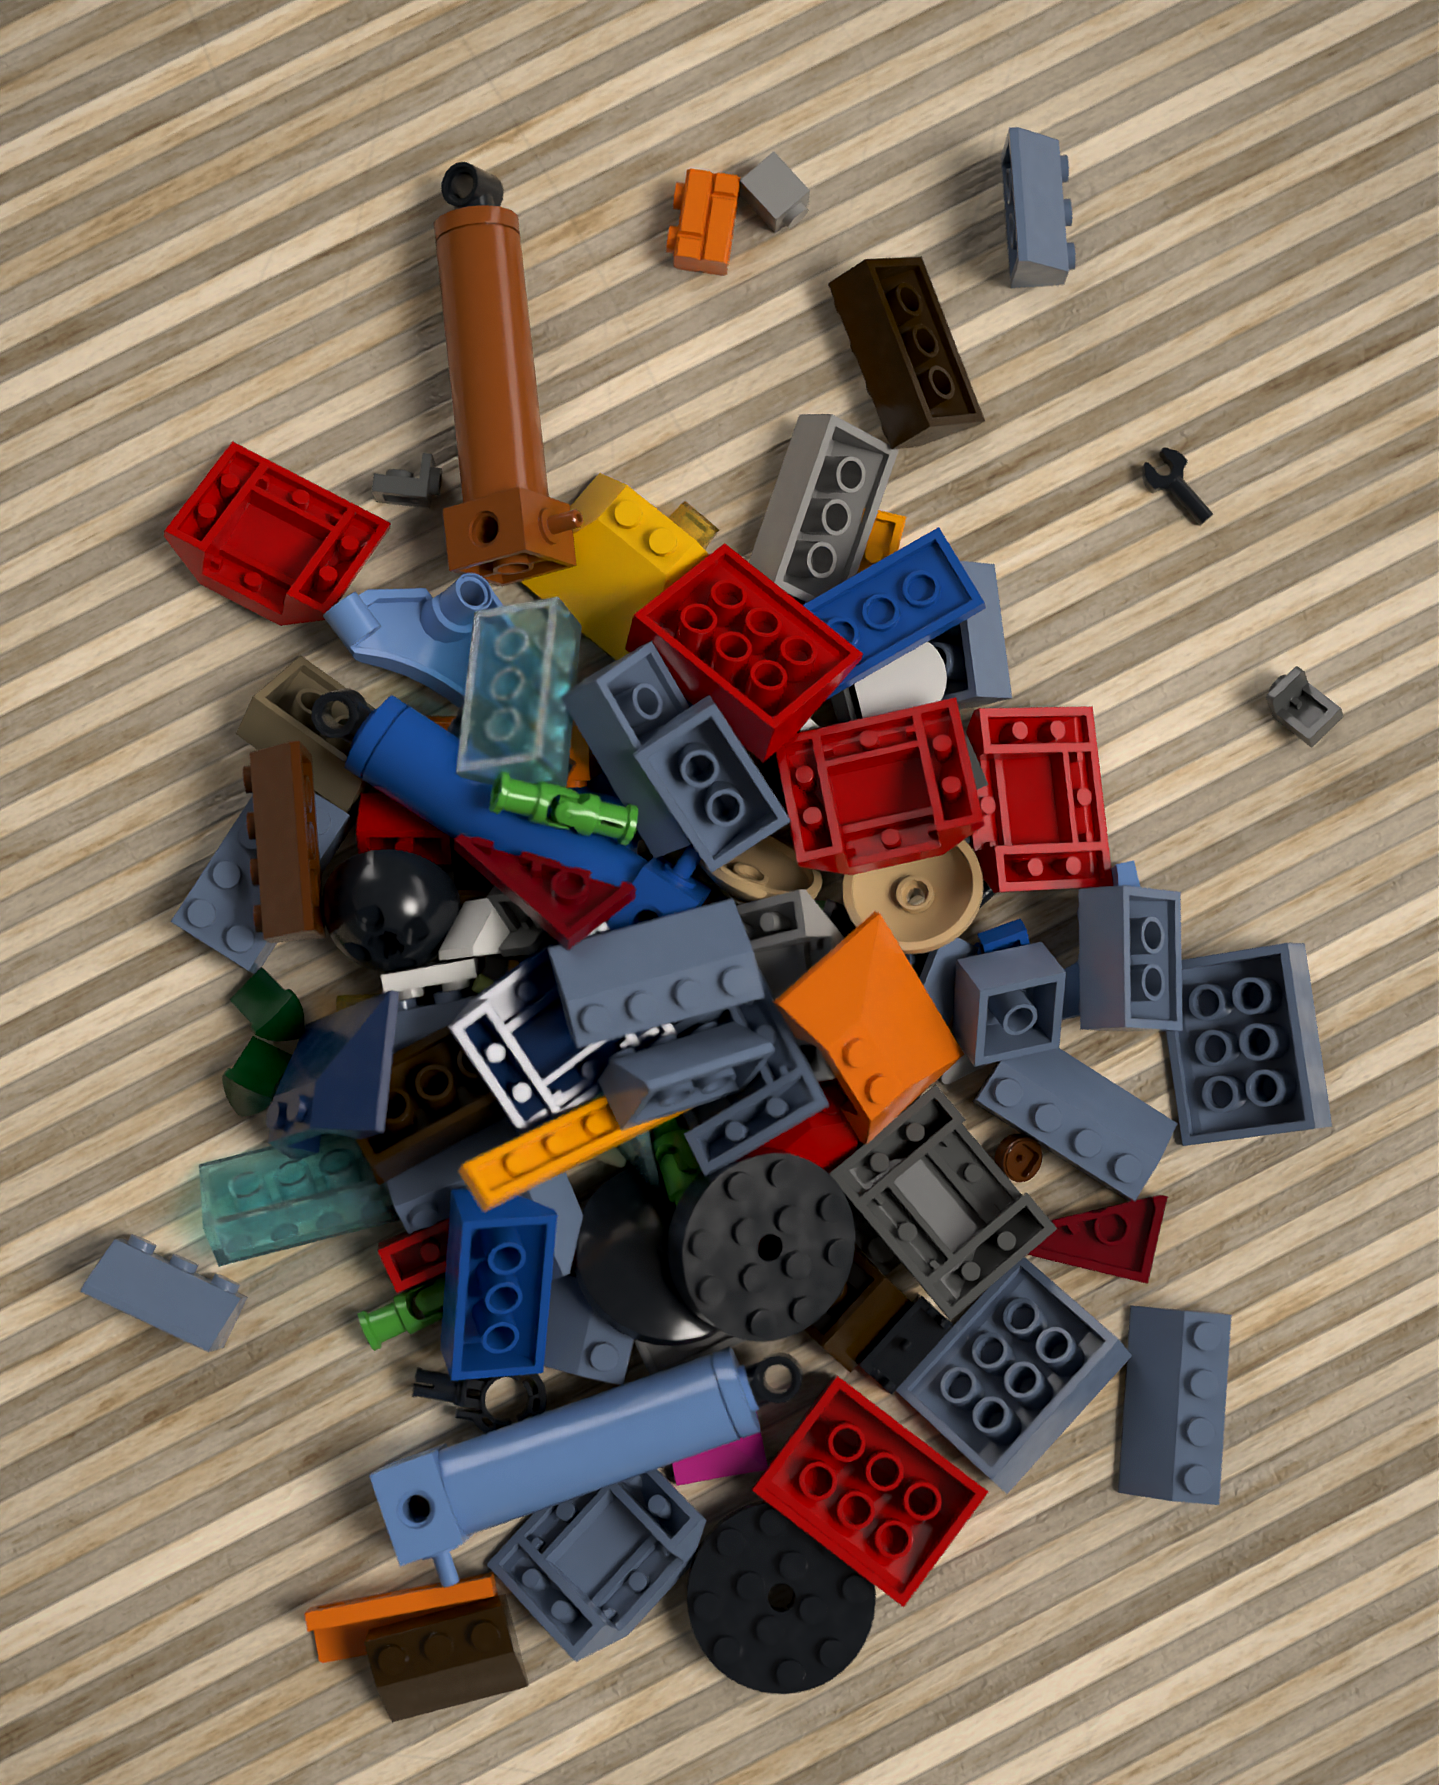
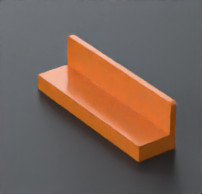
M490 1572L459 1578L457 1584L446 1588L442 1587L440 1582L312 1606L304 1614L307 1631H314L318 1659L321 1663L367 1655L364 1641L370 1629L498 1596L495 1574Z

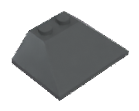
M935 1084L898 1115L867 1145L864 1144L829 1175L837 1182L845 1196L946 1317L951 1320L1057 1228L1028 1193L1021 1194L962 1124L966 1119Z

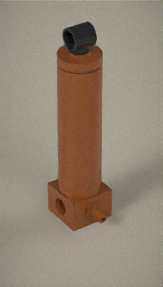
M457 162L446 171L441 184L443 198L448 204L454 206V210L439 216L434 222L463 503L443 509L449 571L461 575L476 573L482 576L488 583L502 587L577 566L573 529L582 526L583 516L577 509L570 510V504L549 497L518 215L510 209L500 207L503 201L504 189L502 182L496 176L470 163Z

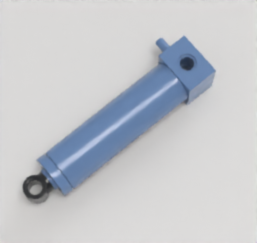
M727 1347L713 1352L712 1355L708 1354L450 1447H447L445 1443L386 1464L371 1473L369 1477L399 1565L403 1566L420 1559L427 1560L432 1558L442 1587L446 1588L459 1582V1577L450 1551L464 1544L475 1533L740 1440V1437L743 1439L760 1433L756 1411L760 1410L761 1406L770 1403H783L792 1399L801 1387L803 1379L802 1367L797 1359L783 1352L771 1353L763 1358L762 1361L748 1366H740L733 1349ZM773 1365L786 1367L792 1376L790 1386L784 1390H776L770 1387L765 1376L766 1370ZM417 1494L424 1496L429 1501L430 1513L424 1512L419 1508L416 1499Z

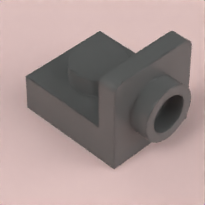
M423 453L420 478H413L414 474L409 471L389 469L386 475L374 474L372 493L377 503L431 508L432 495L440 494L442 468L436 467L432 454Z

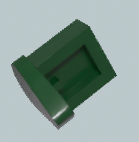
M261 967L230 998V1001L252 1024L250 1029L256 1036L271 1041L300 1039L304 1030V1012L298 997L291 989L285 990L270 973Z
M252 1036L234 1066L227 1068L222 1075L226 1097L234 1111L241 1117L260 1113L272 1103L276 1090L292 1057L291 1054L255 1036Z

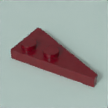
M460 834L454 839V848L458 854L567 950H570L632 902L636 896V887L629 882L622 881L620 887L592 879V871L586 869L565 867L559 861L522 851L520 856L494 849L493 841L480 837H466Z
M1155 1195L1052 1219L1051 1222L1057 1229L1027 1255L1148 1284L1168 1196Z

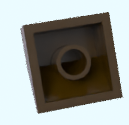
M854 1250L851 1270L841 1293L826 1313L815 1323L804 1329V1331L851 1373L913 1303L870 1262Z

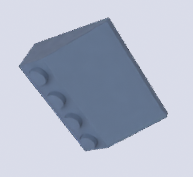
M1283 943L1182 960L1183 1031H1166L1182 1145L1188 1146L1332 1127L1305 944Z
M1024 1257L978 1298L896 1391L999 1488L1008 1494L1132 1357V1354L1114 1334Z

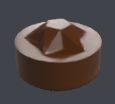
M1011 1134L998 1145L995 1153V1163L1008 1179L1015 1182H1025L1033 1178L1039 1171L1042 1164V1150L1034 1139L1023 1134Z

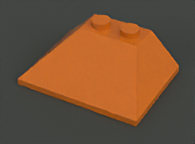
M879 912L872 913L774 1001L775 1006L795 1038L816 1045L849 1098L840 1109L861 1143L866 1145L964 1055Z

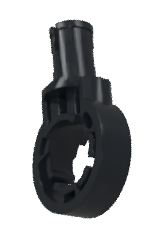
M417 1367L415 1382L432 1384V1386L413 1383L412 1397L449 1402L459 1407L481 1409L476 1411L456 1407L455 1418L474 1421L476 1426L486 1434L497 1430L496 1424L501 1426L512 1424L510 1418H497L487 1410L485 1405L487 1390L500 1378L512 1377L515 1380H520L521 1375L451 1381L447 1373L424 1370ZM529 1374L537 1386V1390L532 1392L526 1379L522 1382L523 1386L527 1389L528 1399L524 1410L516 1415L518 1422L523 1421L529 1413L532 1414L531 1417L545 1412L547 1395L539 1374ZM467 1388L480 1390L479 1395H466ZM538 1398L536 1408H532L534 1399ZM487 1417L492 1424L488 1425L482 1418Z

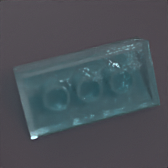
M559 597L474 612L456 773L461 778L493 785L499 772L504 771L508 772L512 779L532 784L543 781L567 787L573 718L560 696L576 686L582 625Z
M328 1132L321 1134L319 1154L300 1160L290 1159L273 1146L199 1164L203 1230L218 1266L400 1221L394 1208L387 1182L378 1186L352 1137Z

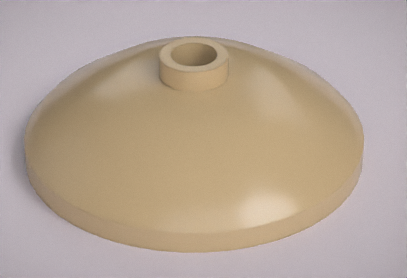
M773 833L712 873L703 859L699 862V866L717 886L742 903H749L799 889H805L815 899L823 883L820 871L799 867L794 845Z
M965 840L941 856L855 875L844 874L843 900L854 927L857 928L872 913L879 912L904 954L933 951L958 938L976 917L983 896V876L980 864L972 848ZM920 895L924 897V901L921 904L912 905L909 903L910 899L914 896Z

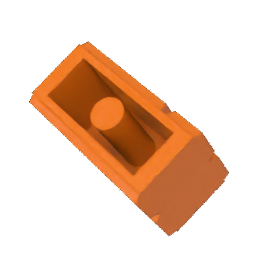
M690 168L687 169L685 183L676 182L673 209L681 210L678 226H669L666 253L674 254L675 268L694 272L702 271L703 273L722 276L727 275L740 194L739 176Z

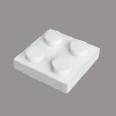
M479 956L428 962L415 969L395 973L385 972L381 975L384 992L389 990L398 991L399 1000L423 996L425 992H428L427 986L442 984L443 992L471 987L470 984H473L472 978L477 977L482 970Z

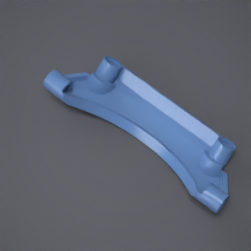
M476 573L462 574L450 587L434 598L426 588L368 589L360 595L354 592L339 601L323 615L355 660L405 675L434 690L458 708L466 702L470 695L475 693L509 717L572 718L560 697L567 692L498 599L489 583ZM603 770L595 778L587 781L588 785L585 787L619 798ZM638 831V842H639V841L642 840L643 838L641 837V835H640V833H639V831Z

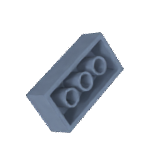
M315 793L322 875L356 821L348 813ZM252 795L171 922L255 974L264 965L277 943L265 941L263 939V932L256 933L253 908L254 905L261 904L260 888L259 886L252 885L250 875V859L257 858L256 840H249L246 822L247 812H254Z

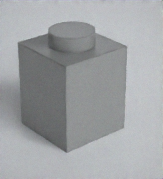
M774 151L740 180V196L775 234L785 225L788 228L794 227L808 213L807 206L809 205L810 190Z

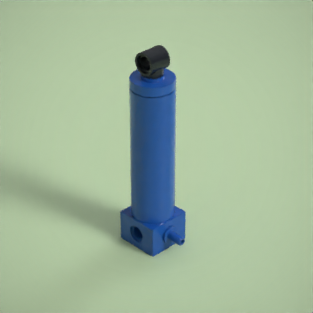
M342 688L321 695L313 705L312 721L315 728L324 736L341 738L351 745L352 749L345 762L344 768L452 839H455L460 834L466 837H480L493 841L494 849L520 856L522 851L559 861L565 867H579L592 871V879L619 887L622 881L636 887L635 899L605 922L610 931L649 921L646 909L654 911L660 918L701 907L712 890L691 876L702 859L693 844L686 847L676 865L661 856L653 858L648 862L608 836L596 833L585 836L578 834L573 826L570 829H558L529 822L527 816L502 810L499 814L490 812V795L495 778L500 771L508 772L512 779L524 780L393 695L388 697L378 709L372 710L359 692L350 688ZM336 701L342 702L349 711V719L345 725L338 724L333 719L331 709ZM549 806L547 809L546 817L550 818L551 810Z

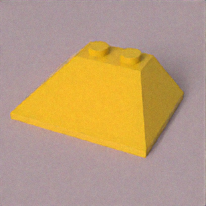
M599 473L570 506V510L577 509L583 516L582 526L573 529L577 566L520 581V583L616 661L629 654L625 646L633 615L709 556V553L693 537L628 485Z

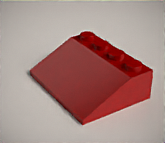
M725 543L633 615L625 649L630 653L652 641L684 698L694 705L710 695L740 743L762 762L767 760L794 737L860 662L863 656L861 651Z
M836 1374L833 1375L752 1488V1491L903 1608L989 1493Z

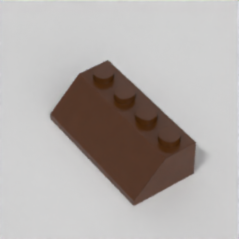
M290 741L250 752V765L243 767V781L246 794H253L254 812H247L246 822L249 840H256L257 858L250 859L252 885L259 886L261 904L254 905L253 908L256 933L263 932V939L269 943L326 938L322 909L323 893L312 754L300 741Z

